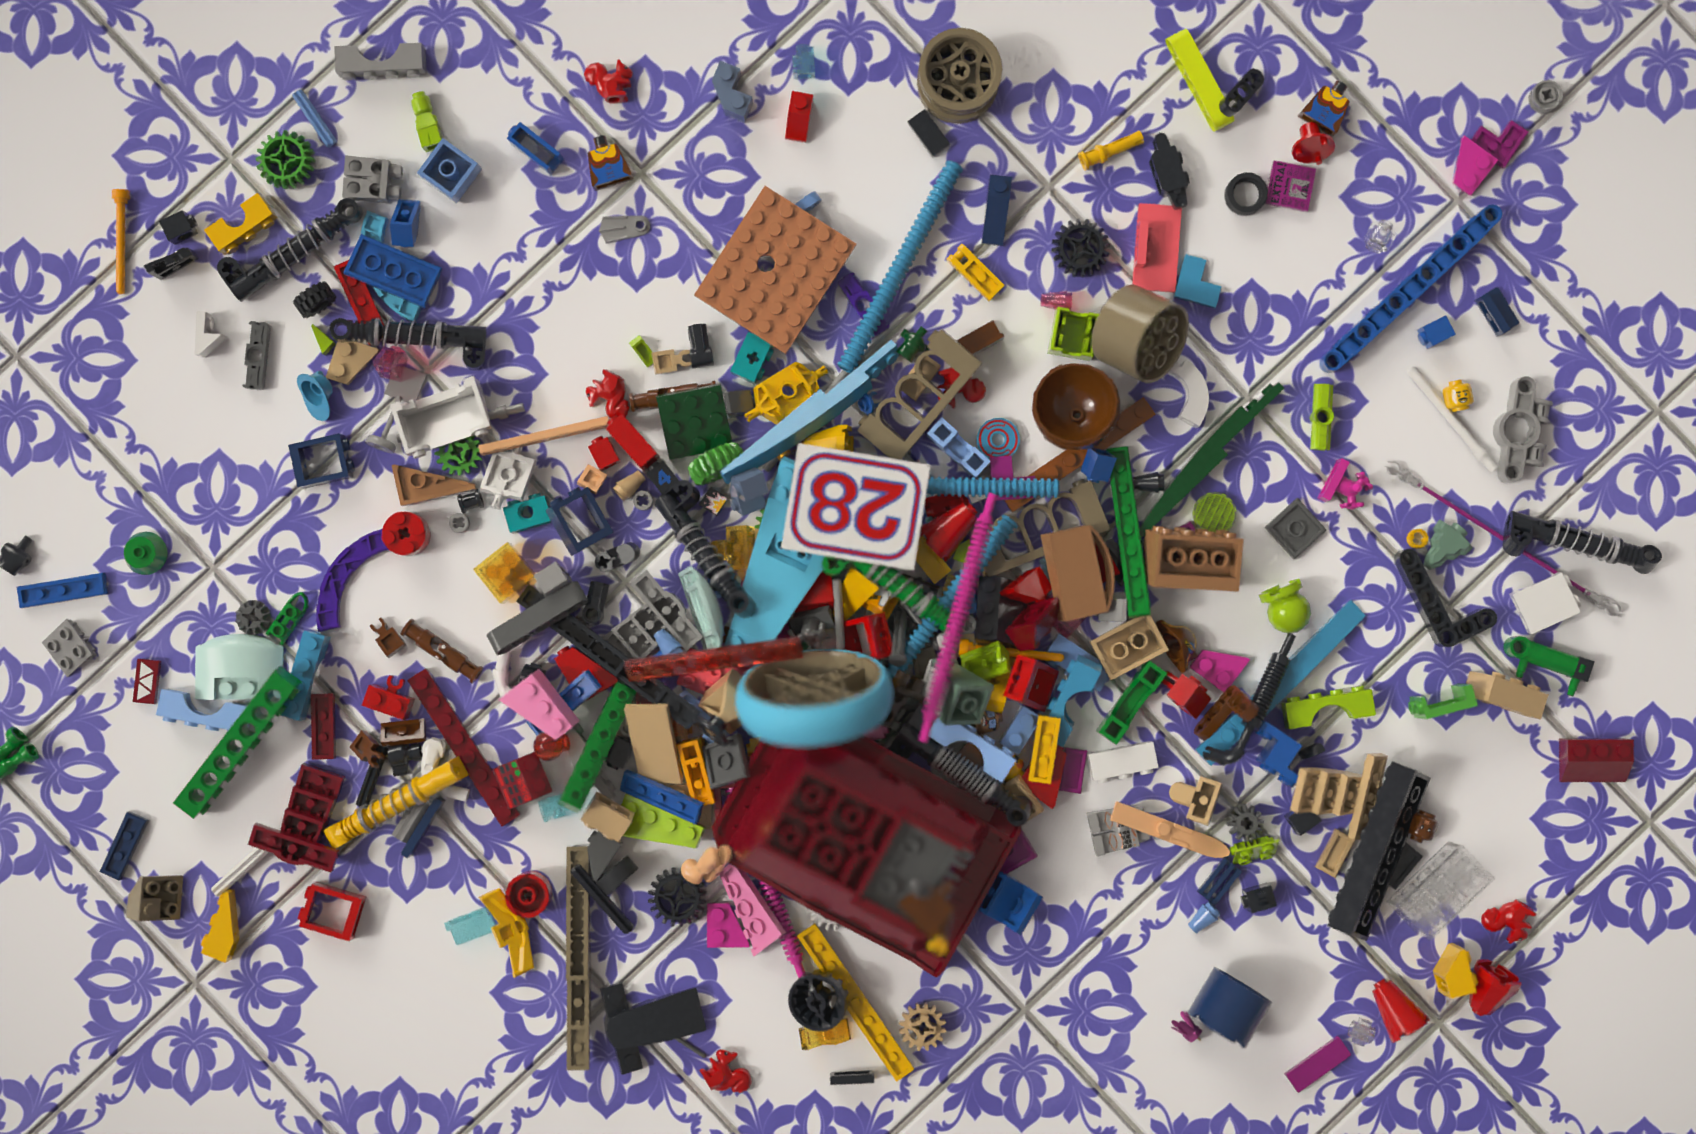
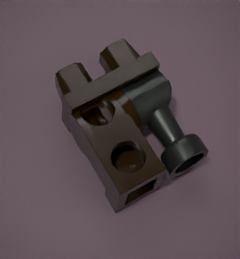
M898 669L894 678H890L893 686L892 705L889 713L880 725L900 732L903 726L901 720L907 711L916 710L919 701L923 702L926 697L920 693L926 682L914 675L911 678V675Z

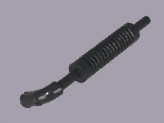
M1288 633L1279 653H1272L1269 660L1270 663L1267 664L1264 671L1265 674L1262 675L1259 682L1260 685L1257 686L1256 692L1252 697V701L1259 707L1258 712L1250 721L1246 722L1242 719L1241 724L1245 728L1237 745L1233 746L1231 750L1225 749V751L1207 746L1205 750L1210 751V753L1203 751V758L1205 760L1214 761L1225 766L1239 761L1246 753L1244 749L1253 731L1258 732L1260 730L1262 721H1264L1268 713L1267 710H1269V706L1273 702L1272 699H1274V695L1278 691L1277 688H1279V684H1281L1285 675L1284 673H1286V669H1288L1291 662L1287 655L1296 638L1295 635Z

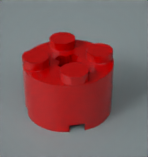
M402 511L394 513L385 521L382 528V541L391 552L398 555L413 556L423 552L431 538L426 520L411 512ZM404 530H408V533L410 534L409 538L404 537Z
M537 871L520 873L509 882L506 888V905L514 915L525 918L535 917L542 913L550 904L553 897L552 886L549 880ZM527 891H532L533 895L531 897H525Z

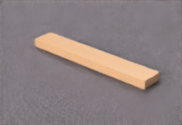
M608 416L486 443L478 445L480 454L485 456L603 429L609 426L607 424L609 420Z

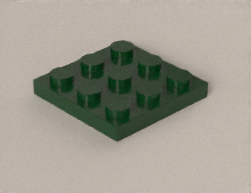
M721 383L656 395L669 460L704 454L706 451L732 442Z

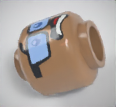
M985 710L981 723L970 725L975 727L977 733L979 732L980 734L995 732L999 729L1000 722H1003L1002 713Z

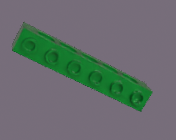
M619 682L613 685L557 803L558 805L575 813L582 810L624 720V707L626 704H631L637 691Z

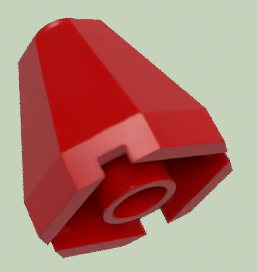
M1478 959L1473 969L1477 985L1475 986L1476 993L1470 994L1469 1004L1472 1007V1011L1479 1016L1494 1013L1513 997L1522 985L1521 982H1518L1519 977L1500 964L1497 967L1492 966L1493 961L1488 959Z

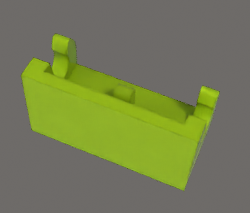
M999 641L960 655L961 666L984 680L1010 672L1009 652Z

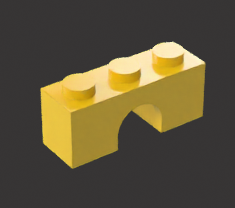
M258 192L240 204L245 213V220L242 225L231 227L228 221L220 218L204 229L217 250L222 254L234 253L238 250L240 244L253 240L257 236V232L270 228L275 223L274 221L278 219L267 201Z

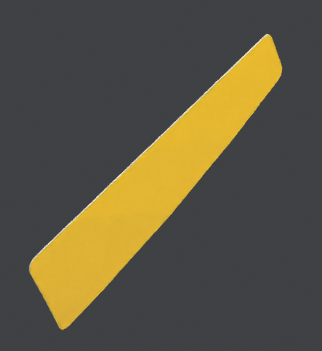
M852 567L849 569L842 585L844 621L848 620L879 589L877 585Z

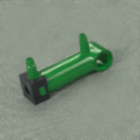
M1522 636L1509 637L1503 645L1507 656L1520 659L1516 669V677H1523L1528 663L1560 673L1571 678L1567 695L1572 697L1577 691L1580 682H1588L1595 661L1565 653ZM1517 641L1521 644V650L1518 653L1514 650V644Z

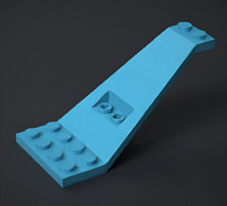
M785 456L781 459L742 585L749 597L755 601L756 609L754 614L748 618H741L734 613L724 646L759 662L767 660L773 641L822 572L821 564L824 555L806 552V555H802L800 551L781 548L780 542L783 539L796 462ZM745 601L739 604V609L745 606Z

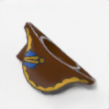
M1164 620L1155 622L1169 649L1165 653L1181 674L1186 672L1189 661L1197 658V640L1194 633L1183 625H1172Z

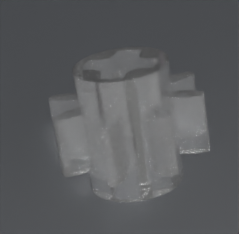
M1359 1017L1358 1022L1353 1020L1348 1029V1036L1352 1037L1351 1042L1363 1047L1365 1042L1371 1043L1375 1036V1028L1371 1027L1372 1022Z

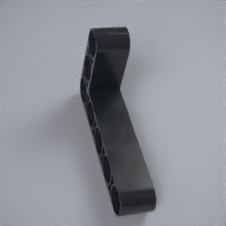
M1404 549L1395 554L1394 563L1433 642L1437 646L1452 647L1496 624L1497 615L1495 611L1488 608L1477 609L1451 622L1418 553L1413 549ZM1405 553L1410 556V563L1408 565L1404 564L1402 556ZM1414 573L1420 576V582L1417 585L1412 581ZM1425 592L1430 597L1427 604L1422 601V595ZM1434 612H1437L1440 617L1436 624L1431 618ZM1482 613H1486L1488 616V621L1485 624L1480 619ZM1463 622H1466L1469 627L1465 634L1461 631ZM1443 632L1449 634L1447 643H1444L1441 639Z

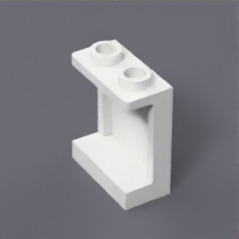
M1557 572L1553 576L1522 590L1509 593L1527 633H1536L1581 613L1579 609L1581 602L1576 594H1572L1569 588L1572 584L1567 575Z

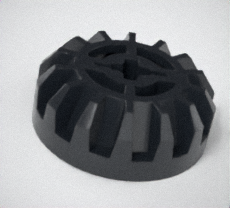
M816 969L813 972H805L794 982L788 994V1005L791 1014L799 1024L812 1031L820 1032L834 1028L843 1019L849 1007L847 989H843L841 986L842 980L840 978L835 980L831 977L832 973L829 971L822 973L820 969ZM823 982L831 985L835 991H831L828 987L824 986ZM836 995V1004L831 1008L830 1001L832 996Z

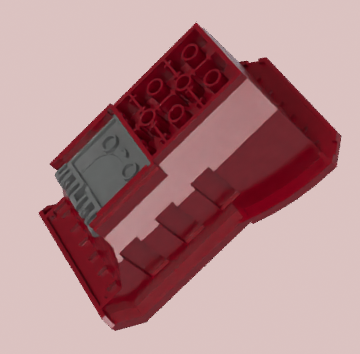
M865 735L838 743L818 746H789L760 739L747 762L750 777L736 782L711 827L717 848L727 845L731 849V858L728 863L775 888L804 907L913 962L932 976L937 978L941 975L1018 839L1022 826L1012 825L1007 820L1005 812H1001L999 808L986 805L980 801V798H976L971 793L894 753ZM915 878H922L929 882L936 890L947 881L956 890L947 899L954 910L945 941L947 949L943 953L937 954L938 945L935 949L931 950L929 948L930 942L935 941V938L931 939L898 904L912 893L911 882Z

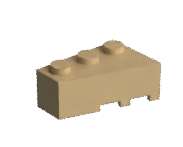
M1469 672L1466 684H1472L1476 699L1486 704L1501 707V709L1541 720L1548 694L1540 692V687L1528 684L1527 687L1523 686V681L1514 678L1506 680V675L1492 672V675Z

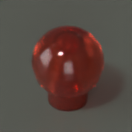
M541 732L533 742V750L539 759L553 761L559 758L562 752L570 750V740L566 733L555 740L545 732Z

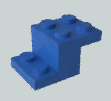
M1262 721L1260 730L1255 732V734L1264 740H1268V742L1256 759L1260 763L1259 768L1268 774H1277L1279 776L1277 780L1293 788L1294 785L1296 786L1298 774L1290 770L1288 766L1302 745L1268 722Z
M999 871L978 910L986 916L1003 923L1017 934L1022 935L1043 896L1016 878Z

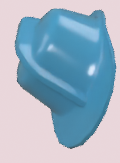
M317 371L311 375H298L297 385L308 412L319 421L327 420L330 416L328 400L333 392L331 383L322 371Z

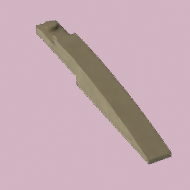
M588 846L567 847L566 849L567 1071L590 1070V895L570 873L574 866L580 864L590 875Z

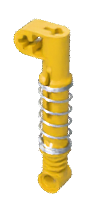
M457 756L420 778L414 777L409 779L408 783H402L399 789L392 788L390 794H382L379 800L373 799L370 805L364 804L358 807L354 814L326 828L323 832L331 847L336 849L362 833L375 831L376 825L382 827L383 822L387 820L392 822L394 816H402V811L406 809L411 811L413 805L426 803L430 796L462 780L469 774L460 757Z

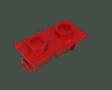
M944 494L926 497L924 502L926 516H932V518L940 516L962 503L968 505L969 500L965 495H961V497L954 495V497H951V494H948L947 497Z

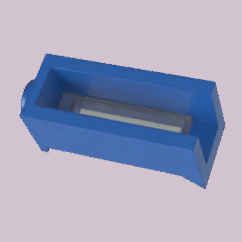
M519 122L517 126L514 125L509 130L508 137L506 138L509 143L545 170L550 176L564 161L561 153L523 123Z

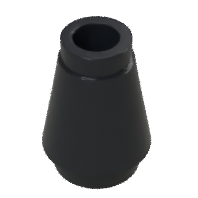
M1154 472L1133 477L1134 490L1138 489L1154 493L1164 491V474Z

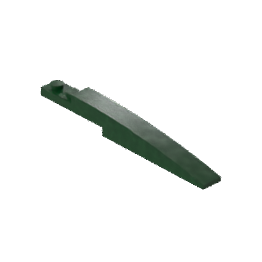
M1279 382L1274 385L1268 384L1261 391L1263 396L1258 401L1254 398L1247 404V411L1242 406L1238 407L1198 448L1166 487L1139 525L1141 538L1145 535V529H1152L1228 455L1222 448L1284 389Z

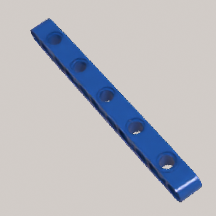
M1494 204L1488 205L1462 225L1322 356L1319 362L1321 370L1325 373H1333L1355 357L1489 233V230L1502 218L1501 208ZM1486 212H1490L1493 215V221L1486 218ZM1454 241L1461 243V250L1455 248ZM1423 270H1427L1430 273V279L1423 277ZM1391 299L1398 301V309L1391 306ZM1360 328H1364L1367 331L1366 338H1362L1359 335ZM1328 357H1332L1336 361L1334 368L1327 364Z

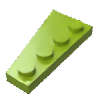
M625 794L621 806L634 813L633 820L625 831L624 837L698 848L706 827L700 824L695 825L629 794Z

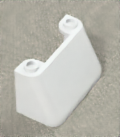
M474 376L463 379V386L458 383L454 388L416 401L411 399L409 403L402 404L401 401L389 404L406 455L413 456L414 459L425 456L427 451L474 435L482 437L489 434L488 430L492 428L480 382Z

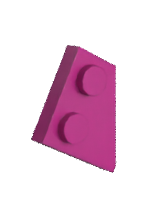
M1464 135L1460 141L1461 145L1452 184L1471 196L1498 159Z
M1201 650L1189 668L1224 693L1250 659Z
M707 903V948L749 947V941L746 939L730 903Z

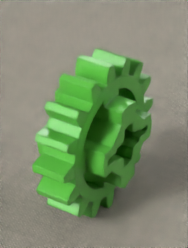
M476 435L465 438L469 442L463 444L459 441L450 443L446 453L445 448L447 445L439 447V451L434 452V455L440 456V459L436 461L437 464H444L442 470L446 471L450 468L449 474L454 475L457 471L459 476H463L464 470L470 474V467L478 468L475 462L476 460L482 461V458L478 456L480 451L477 448L481 442L479 440L474 441ZM457 447L463 449V451L460 452L461 458L457 455H454L457 452ZM473 451L472 457H471V459H470V461H469V460H468L469 454H470V452ZM458 461L460 466H452L449 462Z

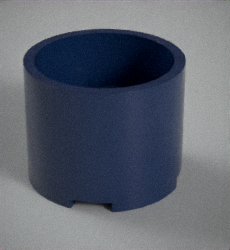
M1214 966L1187 1013L1195 1019L1198 1017L1201 1020L1200 1022L1234 1044L1238 1042L1242 1048L1246 1049L1273 1002L1240 980Z

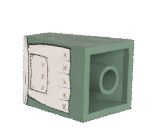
M930 659L923 679L926 683L920 693L926 696L923 700L924 704H929L925 701L926 698L931 699V697L927 696V693H932L929 687L934 686L930 683L931 681H936L932 679V675L937 676V674L933 673L934 670H939L935 668V665L941 664L936 662L937 659ZM954 662V666H949L953 668V671L947 672L951 674V678L946 677L950 681L949 683H944L948 685V688H943L947 692L946 695L941 694L945 699L939 700L943 702V706L938 705L942 710L941 712L936 711V713L940 714V717L937 718L944 725L980 724L994 686Z

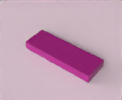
M1336 1036L1284 1074L1299 1093L1350 1057L1351 1053L1341 1039Z

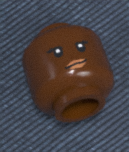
M1419 809L1414 814L1410 824V839L1419 843H1423V840L1431 841L1439 825L1435 819L1436 816Z

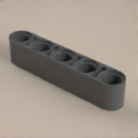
M578 581L571 582L491 630L486 636L496 655L505 654L588 603V599Z

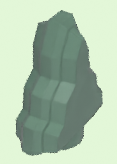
M1439 519L1433 527L1434 534L1430 539L1431 548L1426 553L1423 565L1428 570H1432L1441 566L1446 560H1455L1459 555H1466L1473 548L1465 539V536L1468 534L1467 531L1457 523H1453L1450 526Z

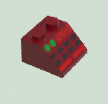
M537 751L492 769L508 810L553 792Z

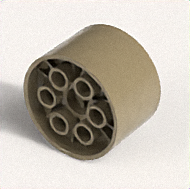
M1126 285L1117 290L1107 300L1098 315L1092 335L1093 353L1099 361L1144 383L1156 382L1172 369L1184 349L1189 332L1188 313L1183 306L1138 285Z

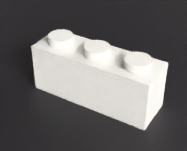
M1152 741L1087 753L1091 779L1097 780L1098 784L1110 782V777L1119 776V779L1130 778L1132 773L1140 772L1141 775L1153 773V769L1158 768L1154 743Z

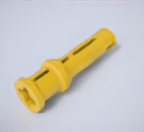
M1136 131L1107 145L1102 146L1098 144L1090 151L1085 153L1079 152L1078 157L1082 168L1085 171L1089 170L1090 166L1097 163L1103 164L1111 156L1144 144L1143 135L1140 131Z

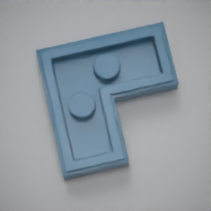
M1187 254L1184 255L1173 297L1216 308L1221 286L1201 281L1206 264L1205 259Z

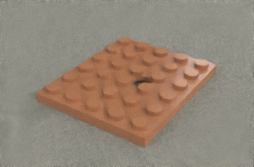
M764 186L694 296L786 355L857 244L772 189ZM762 256H770L774 259L775 266L771 271L763 272L758 268V260Z

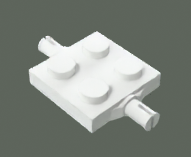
M523 447L515 448L512 452L492 454L480 490L481 492L495 495L491 506L494 509L500 510L504 499L510 498L519 501L524 499L536 466V461L521 455Z

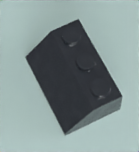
M1000 576L979 577L975 641L977 645L986 646L999 641L1004 647L1017 648L1005 630L1024 610L1025 603L1003 597L1000 594L1014 580Z

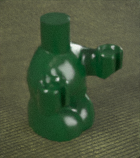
M920 326L916 333L904 329L900 334L904 341L896 352L912 363L919 351L926 352L930 350L923 339L928 331Z

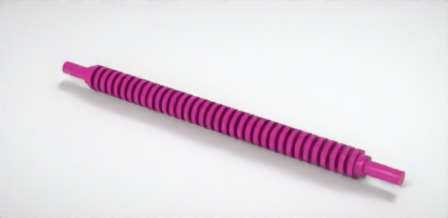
M988 493L983 514H980V517L976 520L978 523L975 524V528L977 529L973 530L975 534L971 537L974 540L970 541V544L973 546H969L968 549L970 551L967 552V555L970 557L965 558L967 562L964 563V567L966 568L962 569V572L966 574H961L960 576L963 578L959 580V583L962 585H958L957 589L961 591L957 590L956 595L959 596L954 597V600L958 602H953V606L956 608L952 607L951 611L954 613L949 615L953 619H948V623L952 625L947 624L946 628L950 629L945 630V634L948 636H943V639L947 642L942 641L941 645L945 647H940V651L944 653H939L938 656L942 657V659L937 658L936 661L941 664L935 665V668L939 670H934L933 673L937 674V676L932 675V679L936 681H931L930 684L934 687H929L932 693H927V696L931 697V699L926 698L925 700L929 703L924 704V707L928 708V710L923 709L922 711L924 713L923 718L925 719L919 741L928 743L933 722H936L937 717H940V714L936 713V711L941 712L942 710L938 705L943 706V702L939 700L945 699L941 694L946 695L947 691H944L943 688L947 689L948 685L944 683H949L950 681L946 677L951 678V674L947 672L953 671V668L949 666H954V662H951V660L955 661L956 657L952 656V654L957 655L958 652L954 649H959V646L955 643L960 644L961 642L957 638H962V634L959 632L963 633L964 629L961 627H965L966 624L962 621H967V617L963 615L968 616L969 612L965 610H970V606L966 604L972 603L969 599H973L974 595L970 593H974L975 589L971 587L976 588L977 584L974 582H978V578L974 576L980 575L977 571H981V567L978 565L983 564L981 560L985 556L982 554L986 553V550L982 548H987L988 545L985 543H988L989 539L986 537H990L991 533L989 532L992 531L990 526L994 525L991 515L997 495Z
M733 788L726 789L725 793H731ZM759 881V885L764 884V886L760 887L761 891L766 890L763 892V896L768 895L764 898L765 901H770L767 905L769 907L772 906L770 908L771 911H774L773 914L786 931L779 939H783L780 942L781 945H784L782 947L783 950H787L784 952L785 956L790 955L786 959L790 961L791 965H794L799 978L805 973L802 964V956L804 954L802 951L798 952L801 950V946H797L800 943L795 941L798 938L797 935H794L796 933L795 930H791L794 928L793 924L788 925L792 922L791 919L786 920L790 916L789 914H784L788 912L787 908L782 909L786 906L785 903H781L784 901L783 897L778 898L782 894L781 892L776 893L778 890Z

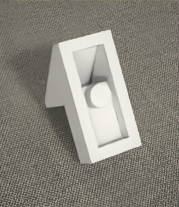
M205 311L196 312L194 355L202 358L208 356L227 339V336L223 334L211 333L214 329V319L211 314Z

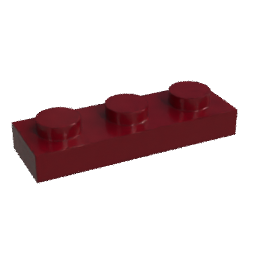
M335 693L311 694L312 760L336 759Z

